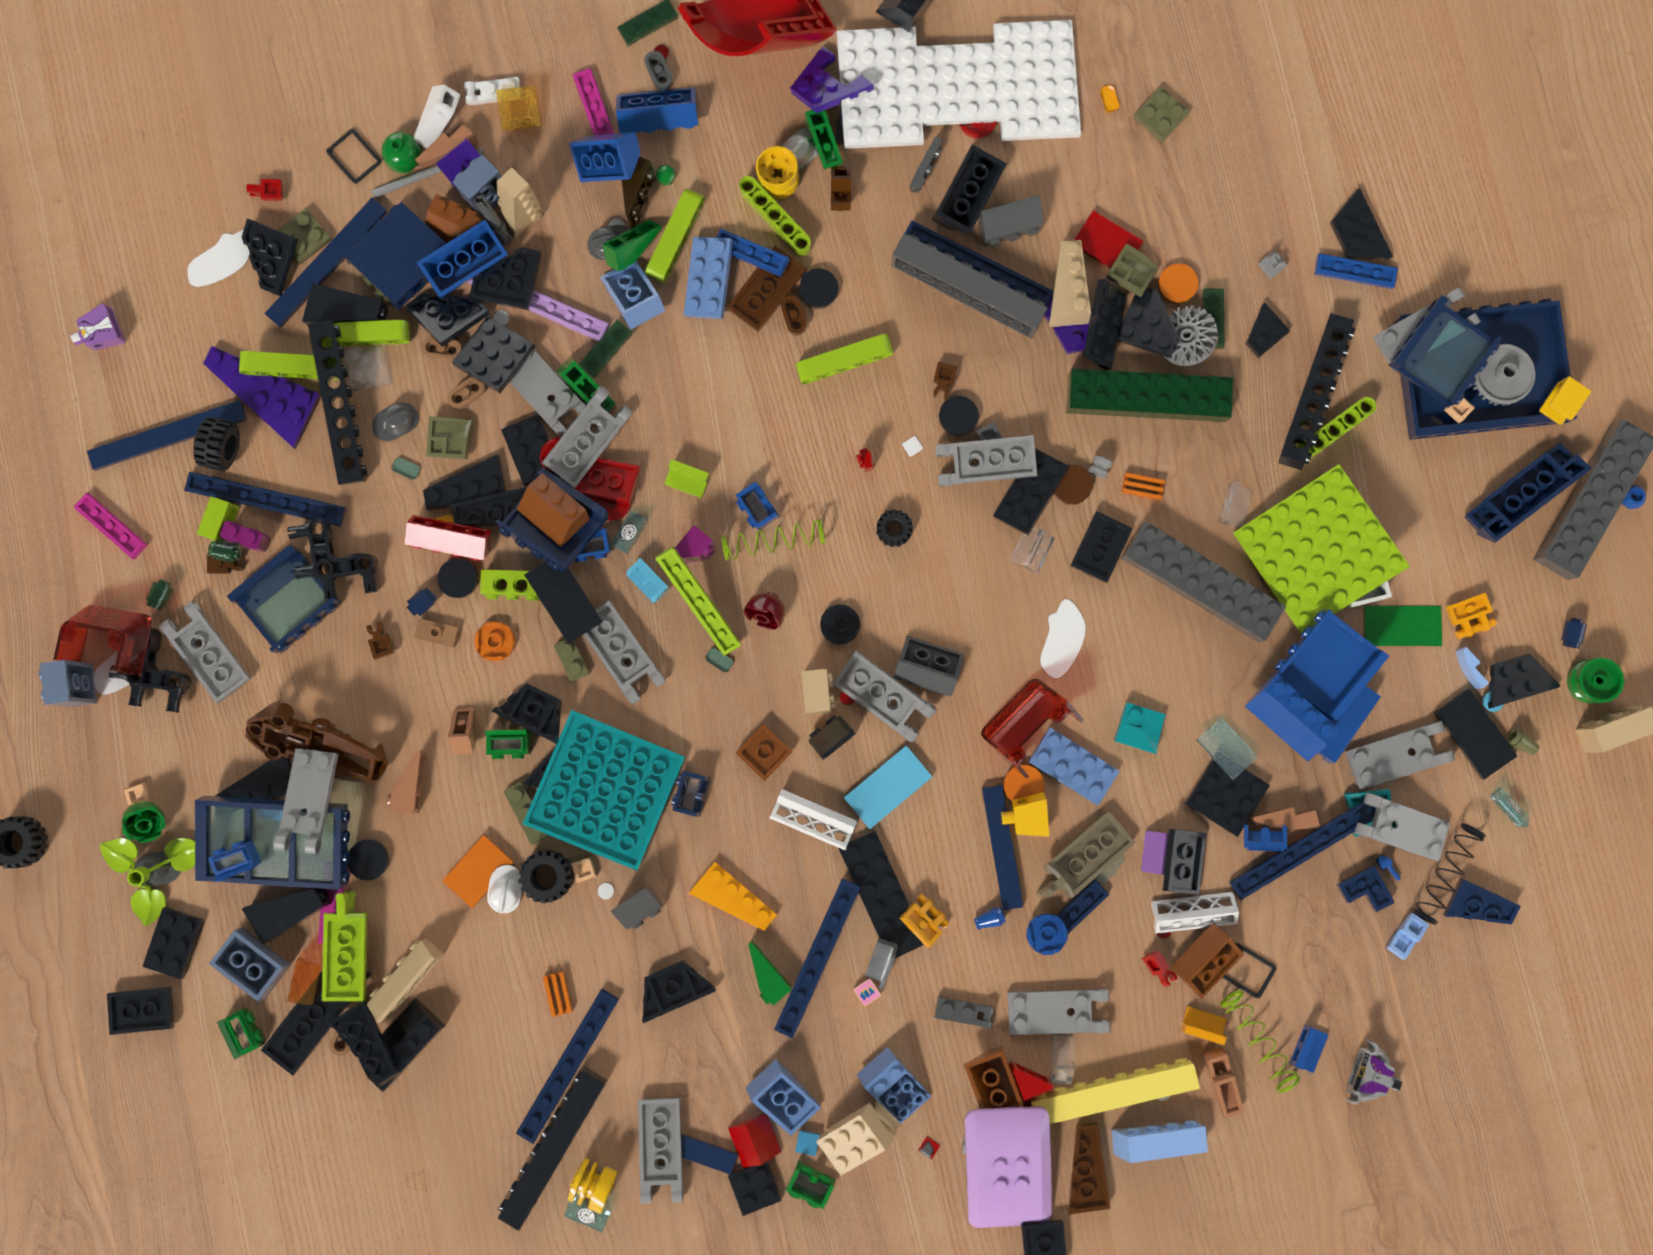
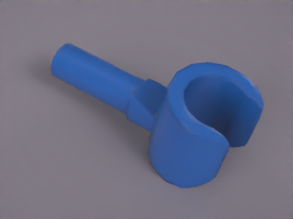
M1381 856L1376 859L1377 865L1381 870L1387 868L1397 881L1401 879L1393 868L1390 858Z

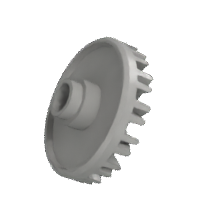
M1192 305L1190 308L1185 306L1186 309L1183 310L1178 307L1177 311L1173 310V314L1169 316L1179 338L1172 358L1165 357L1169 362L1180 366L1195 365L1208 358L1216 348L1218 342L1217 325L1211 314H1207L1206 310H1201L1200 307L1195 309Z
M1498 344L1500 345L1499 349L1486 360L1488 362L1487 366L1475 376L1476 381L1473 385L1476 386L1474 390L1478 389L1480 392L1478 395H1483V400H1490V404L1494 402V405L1502 404L1504 406L1516 403L1528 395L1535 383L1536 371L1532 359L1524 350L1511 344Z

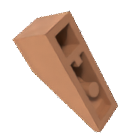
M426 752L415 753L391 790V794L387 798L389 811L419 813Z

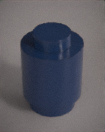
M427 587L423 590L420 589L407 600L409 604L407 609L414 616L416 614L421 616L435 604L434 601L437 600V597Z
M1570 618V621H1565L1561 637L1563 641L1562 646L1580 648V644H1583L1587 627L1586 624H1583L1584 620Z

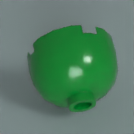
M403 131L394 132L386 137L381 147L382 157L386 165L394 172L400 174L410 173L412 169L419 166L415 159L423 151L411 134Z
M139 801L131 804L123 812L121 818L122 831L125 837L129 840H138V843L150 842L158 838L166 826L163 811L158 805L150 801Z

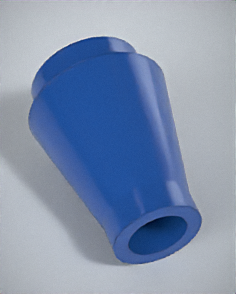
M993 907L974 918L978 930L999 927L1006 923L1001 907Z

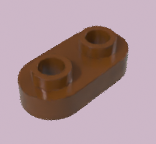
M788 295L781 301L783 317L788 331L792 335H801L807 328L800 300L796 296ZM792 304L795 306V308L793 310H789L787 308L788 305ZM795 323L801 325L798 329L793 327Z

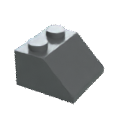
M649 885L611 910V912L627 930L631 927L635 930L644 924V918L647 916L653 918L661 912L659 908L663 906V903L652 886Z

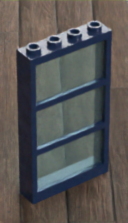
M202 796L196 799L195 881L215 882V874L208 860L209 857L214 855L213 851L225 847L226 850L232 848L231 844L240 840H244L245 843L253 840L262 863L251 870L219 882L340 890L347 885L350 879V872L347 871L350 860V851H348L350 811L348 810V804L329 803L319 854L315 855L305 853V842L309 835L292 833L291 845L288 851L276 850L274 848V840L279 833L285 800ZM303 809L301 816H306L307 809ZM242 852L222 859L226 868L245 861Z

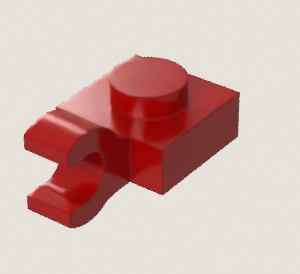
M261 179V185L246 184V192L249 193L250 197L260 196L262 201H283V181L281 179Z
M867 448L859 450L856 458L860 469L864 468L865 473L872 471L873 464L871 460L873 457L871 451H868Z
M1159 951L1146 954L1142 958L1152 975H1157L1164 987L1171 985L1168 977L1171 981L1178 979L1175 972L1168 970L1170 967Z

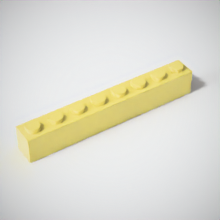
M1186 1058L1175 1060V1064L1171 1065L1166 1063L1157 1064L1154 1066V1069L1139 1068L1134 1070L1133 1074L1118 1073L1111 1079L1106 1080L1105 1077L1097 1078L1094 1080V1083L1090 1084L1080 1082L1074 1084V1087L1069 1089L1059 1087L1054 1089L1052 1093L1046 1094L1045 1092L1029 1098L1031 1107L1039 1106L1047 1110L1049 1124L1188 1092L1200 1089L1194 1063L1190 1060L1187 1061Z

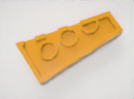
M716 861L688 893L763 931L778 915Z

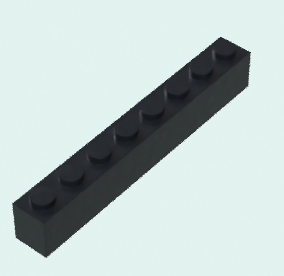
M586 1068L583 1072H578L573 1081L576 1083L573 1090L568 1089L563 1098L565 1104L562 1109L558 1107L552 1116V1119L555 1121L551 1127L547 1125L541 1137L544 1139L541 1145L536 1144L530 1154L533 1156L531 1162H526L520 1171V1174H522L519 1182L515 1180L509 1189V1192L512 1193L508 1200L504 1199L498 1210L501 1212L498 1216L499 1220L517 1231L521 1229L607 1083V1079L589 1068Z

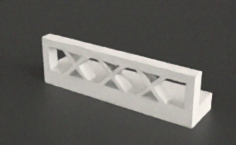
M783 789L770 816V819L843 850L846 849L857 823L854 819ZM778 808L786 809L789 816L783 817L776 814ZM802 816L806 818L808 824L801 825L797 822L796 818ZM821 824L825 826L827 832L820 833L816 830L815 826ZM840 832L847 835L845 841L836 840L834 833Z
M1233 892L1151 901L1155 918V933L1208 928L1212 923L1216 926L1234 925L1238 922L1239 910ZM1229 899L1231 906L1224 907L1219 902L1220 900ZM1206 902L1211 906L1208 909H1203L1198 905ZM1180 905H1187L1190 909L1189 911H1182L1178 907ZM1166 907L1170 911L1165 914H1159L1158 908Z

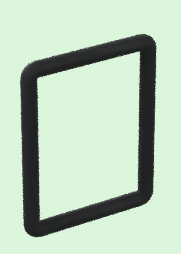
M354 129L347 131L326 150L330 158L354 184L359 183L381 164V159ZM350 134H353L377 160L375 164L356 180L330 152Z
M1235 943L1239 949L1271 967L1272 970L1258 994L1226 975L1222 978L1251 996L1260 998L1276 972V966L1239 943Z

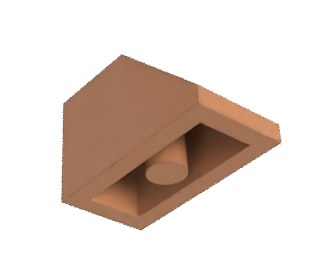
M474 708L453 710L448 735L453 755L473 754L476 741Z

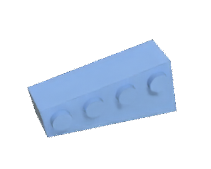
M1195 1120L1185 1121L1184 1124L1167 1123L1159 1126L1111 1129L1113 1155L1129 1163L1208 1152L1206 1126L1198 1124Z

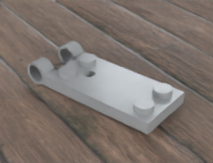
M1460 287L1444 296L1449 299L1445 305L1451 310L1453 309L1450 305L1465 296ZM1431 304L1373 337L1388 364ZM1476 313L1465 319L1474 326L1481 322ZM1450 320L1428 352L1466 330Z
M535 350L531 352L510 380L515 389L559 437H562L567 430L559 420L572 408L580 413L585 407V404ZM550 395L555 396V400L553 402L548 401V397Z
M602 385L595 391L589 402L542 461L544 466L573 488L578 485L633 413L626 405L621 407L615 418L604 410L600 404L608 396L609 391ZM592 424L597 425L598 429L596 432L591 430Z
M1034 435L935 446L936 457L954 455L955 473L938 475V486L940 487L1037 476ZM973 459L979 460L977 466L971 464Z
M192 600L184 606V610L191 617L192 622L178 630L177 626L170 619H166L159 627L215 703H220L250 681L251 677L207 620L200 606ZM198 639L202 641V645L200 647L196 646V641Z
M608 601L596 609L603 623L585 633L584 636L627 699L634 705L641 698L632 687V683L647 673L657 687L665 683L666 680L613 604ZM626 658L631 659V664L629 666H626L624 664V660Z
M855 651L832 683L910 742H914L919 735V732L914 727L905 723L915 708L928 718H931L937 711L934 705L923 700L859 651ZM892 699L898 702L896 707L890 704Z
M1434 722L1345 751L1357 789L1363 790L1455 761L1452 750L1434 754L1428 737L1444 732L1443 722ZM1410 748H1413L1415 750V754L1413 756H1410L1408 754V750Z
M295 749L279 833L274 840V848L276 850L288 851L291 845L292 833L309 835L305 842V853L319 854L338 754ZM303 809H307L306 816H301Z
M1366 793L1363 803L1376 807L1371 826L1357 823L1354 833L1439 862L1450 822L1386 800L1380 796ZM1393 821H1395V826H1394V828H1392V822H1393Z
M1109 989L1007 992L1009 1035L1111 1032V1021H1092L1091 1001H1110ZM1069 1008H1073L1075 1011L1072 1016L1067 1014Z
M680 1097L638 1099L641 1204L652 1203V1185H671L672 1203L683 1202ZM658 1159H664L665 1164L659 1166L657 1164Z

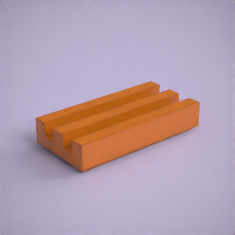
M1125 473L1121 493L1161 501L1165 480ZM1128 479L1158 484L1159 487L1131 482ZM1132 486L1157 491L1158 494L1126 489V487Z
M564 971L543 976L551 1016L555 1017L573 1012ZM559 976L566 1003V1009H563L559 987L557 983L556 977ZM551 978L558 1005V1011H556L555 1003L549 979Z

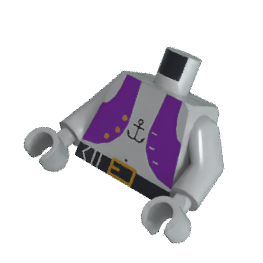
M1366 1039L1368 1042L1366 1048H1359L1346 1085L1351 1089H1347L1350 1097L1345 1099V1101L1353 1104L1374 1100L1379 1096H1386L1389 1088L1399 1091L1402 1086V1080L1393 1076L1395 1068L1390 1066L1391 1061L1376 1043L1369 1039Z

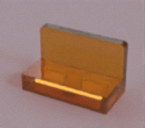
M298 957L287 1002L305 1005L313 1004L321 964L307 962L306 958Z

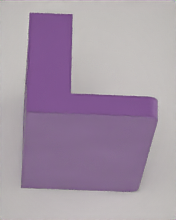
M1145 832L1141 871L1164 875L1169 833Z

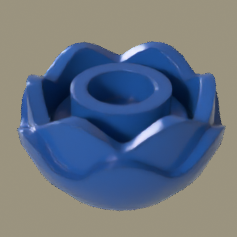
M1633 484L1622 504L1628 509L1640 508L1646 501L1645 490L1641 486Z

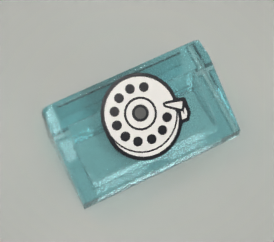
M630 511L610 545L628 555L648 520Z
M1502 787L1498 788L1490 796L1517 827L1527 828L1529 826V816Z
M576 1197L573 1203L569 1201L564 1217L599 1232L603 1231L610 1214L609 1211L603 1209L601 1214L588 1209L589 1203L585 1201L579 1206L577 1205L579 1199Z

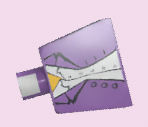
M104 303L78 318L76 322L80 331L71 334V339L76 346L85 343L86 346L93 350L126 343L113 309Z

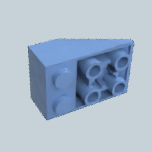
M888 1047L857 1074L864 1088L900 1123L904 1122L931 1097L928 1091Z

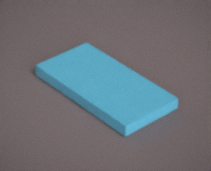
M905 746L847 794L844 799L868 828L871 829L931 779L932 776L911 750Z

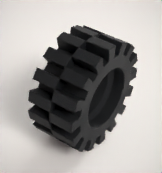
M888 510L880 516L877 522L876 533L879 540L886 546L900 547L902 544L907 543L911 537L913 530L912 520L902 510ZM891 521H898L902 525V532L897 536H892L887 532V525Z

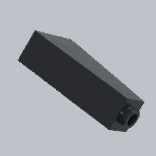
M312 283L302 322L308 326L309 323L330 320L334 322L382 321L387 317L388 308L380 299Z
M312 888L245 906L242 908V911L261 944H264L282 935L332 903L325 889Z

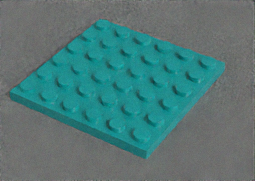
M571 710L523 825L637 871L685 756Z

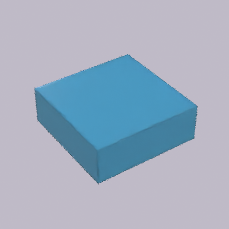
M799 1130L795 1152L816 1156L818 1146L816 1141L820 1134Z

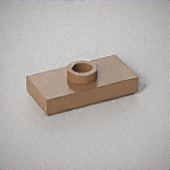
M419 619L414 638L455 647L459 627Z

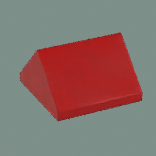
M1010 1061V1068L1024 1100L1053 1089L1054 1085L1048 1077Z
M765 1113L728 1127L743 1168L762 1165L782 1152L769 1117Z

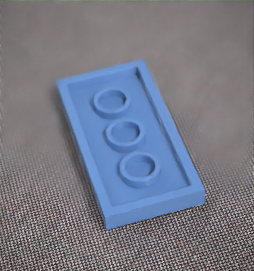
M693 237L684 307L685 317L724 319L733 247L732 239Z
M1049 727L1028 761L1097 806H1099L1120 772L1051 727Z

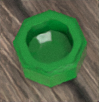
M669 165L659 166L656 171L657 181L663 186L671 185L676 179L674 169Z

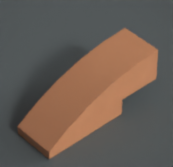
M463 124L450 137L443 132L415 161L422 169H427L435 166L439 159L465 138L468 139L473 147L479 142L475 135Z
M1285 807L1251 816L1249 819L1260 825L1281 829L1282 826H1287V829H1308L1320 826L1316 810L1295 813L1294 807Z
M1222 1047L1203 1052L1205 1065L1223 1117L1228 1118L1243 1113L1244 1110L1235 1076L1231 1071L1227 1053Z

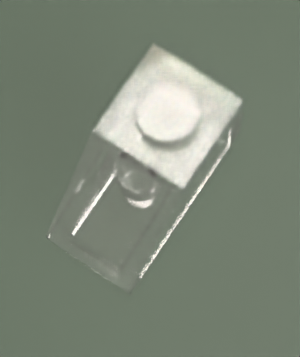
M1052 1034L1050 1081L1052 1083L1071 1084L1075 1071L1073 1035Z

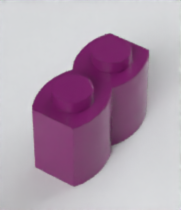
M226 521L220 533L223 539L243 545L257 552H266L271 540L263 532L232 521Z

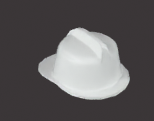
M807 128L797 131L782 146L794 154L797 159L798 169L806 166L817 156Z
M500 866L491 875L487 899L490 907L496 912L509 913L514 911L519 905L522 884L518 881L520 879V875H518L519 870L513 866Z

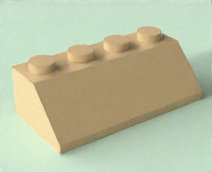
M427 938L421 941L417 940L410 947L412 952L407 957L403 956L398 961L396 971L394 973L390 972L383 979L384 985L380 989L377 987L370 994L369 998L371 1000L367 1006L379 1024L394 1015L444 956V953Z

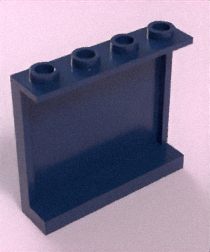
M401 201L398 205H394L384 218L377 220L369 232L363 233L355 245L349 246L343 256L349 265L352 264L399 310L429 282L417 262L446 243Z
M542 467L538 472V476L544 473L584 507L589 521L561 548L517 511L519 503L503 522L499 519L496 522L500 528L499 532L506 538L512 537L522 549L528 548L538 560L544 559L554 571L558 569L564 573L609 519L605 508Z

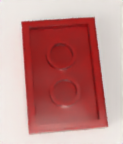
M1094 210L1074 239L1081 240L1083 253L1109 269L1112 268L1126 244L1139 250L1144 242Z
M597 458L575 489L587 497L630 505L639 476L640 466Z

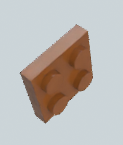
M763 723L739 748L736 754L766 781L793 751Z

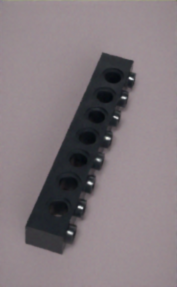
M1330 313L1285 440L1279 464L1299 470L1303 469L1304 464H1309L1312 453L1309 452L1310 446L1315 447L1319 436L1315 434L1316 429H1321L1325 419L1324 416H1321L1323 410H1328L1331 401L1328 398L1329 392L1334 393L1337 381L1334 380L1335 375H1340L1344 364L1340 360L1342 357L1347 356L1350 347L1346 345L1347 340H1352L1356 328L1352 327L1354 319ZM1333 337H1338V338H1340L1341 340H1340V341H1336V340L1333 339ZM1330 354L1335 356V358L1331 359L1328 358L1326 355ZM1326 372L1329 376H1322L1320 373ZM1314 390H1321L1323 393L1316 394ZM1312 407L1315 408L1317 411L1310 412L1307 408ZM1307 425V426H1309L1311 429H1310V430H1304V429L1301 428V426ZM1301 443L1304 445V448H1297L1294 444Z
M333 320L309 323L308 329L338 485L365 482L364 477L368 475L366 465H362L361 457H364L362 445H358L357 437H360L359 427L354 425L353 417H356V410L354 405L350 404V397H353L351 386L346 383V377H349L347 365H343L342 357H345L343 345H339L338 337H341L340 327ZM326 338L332 339V346L329 348H323L322 345ZM330 358L336 359V365L333 368H327L326 362ZM334 378L340 380V385L337 388L330 387V381ZM337 398H342L344 405L339 409L335 408L334 401ZM346 418L348 421L347 426L340 429L337 425L338 420ZM344 438L351 439V446L347 449L341 446ZM354 458L355 466L348 469L345 466L346 459Z

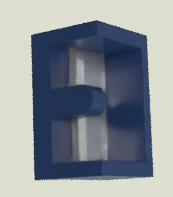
M682 771V774H679L676 785L679 787L677 794H674L672 798V811L700 817L710 777Z

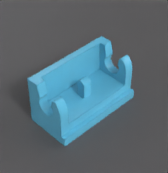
M641 558L626 572L627 577L654 604L670 589Z

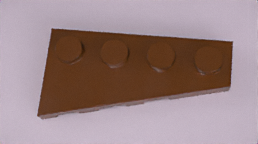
M1096 1122L1076 1125L1068 1213L1071 1215L1111 1209L1098 1124Z

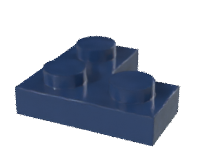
M1374 865L1336 884L1346 903L1366 895L1374 912H1378L1395 903Z

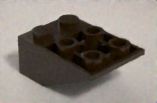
M642 157L638 158L632 177L628 180H622L625 214L631 228L636 223H639L642 216L640 211L642 206L647 204L649 194H647L649 188L653 187L656 181L651 161Z

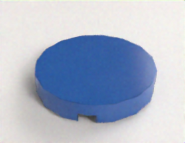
M1042 913L1035 916L1029 922L1026 929V938L1029 945L1036 952L1042 955H1053L1058 953L1066 944L1068 930L1065 923L1058 916L1051 913Z

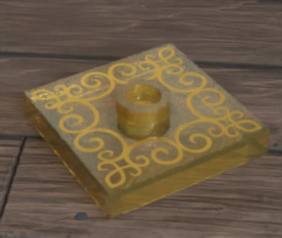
M536 85L496 90L502 131L542 127Z

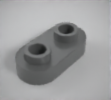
M658 51L649 52L645 56L644 62L654 86L662 91L669 89L673 84V78L663 55ZM658 62V65L653 66L652 63ZM666 79V82L660 83V80Z

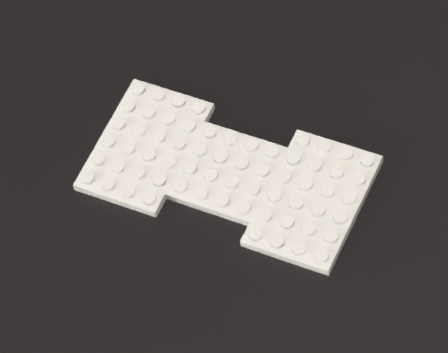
M1072 20L993 24L994 43L917 46L915 27L912 28L910 33L902 28L842 30L836 33L840 82L847 86L862 75L872 82L874 90L869 93L863 91L858 93V97L854 99L848 97L841 100L844 149L923 145V126L970 124L975 122H1000L1001 141L1076 138L1081 135Z

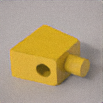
M1044 792L1015 799L1012 801L1013 811L1001 812L1002 825L1014 824L1016 834L1049 836L1047 799Z

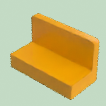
M1187 1006L1180 1030L1186 1034L1225 1045L1227 1037L1223 1035L1227 1019Z

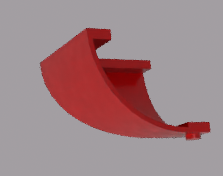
M710 0L697 4L696 2H684L677 8L691 31L704 45L726 56L738 57L806 48L825 41L837 31V28L819 0Z

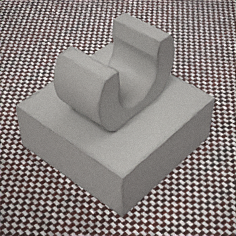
M1275 250L1258 264L1270 280L1288 266Z

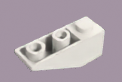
M446 85L432 86L414 135V140L419 145L427 149L440 136L454 114L461 94Z

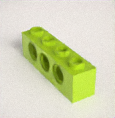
M481 570L480 594L486 596V599L498 600V596H506V600H518L519 597H526L528 601H539L538 596L524 576L529 571ZM506 580V589L499 590V583ZM522 581H526L528 584L524 591L519 590V584Z

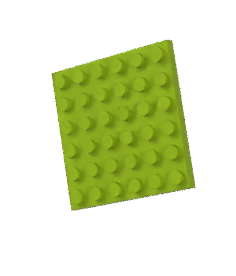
M1339 464L1233 532L1278 601L1286 606V613L1300 633L1308 626L1311 628L1315 623L1314 617L1319 611L1329 609L1332 611L1331 613L1335 614L1410 567Z

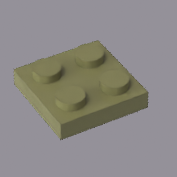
M1160 86L1134 114L1133 118L1163 143L1189 115L1190 111Z
M307 208L278 229V231L298 239L294 257L300 264L304 263L332 241Z

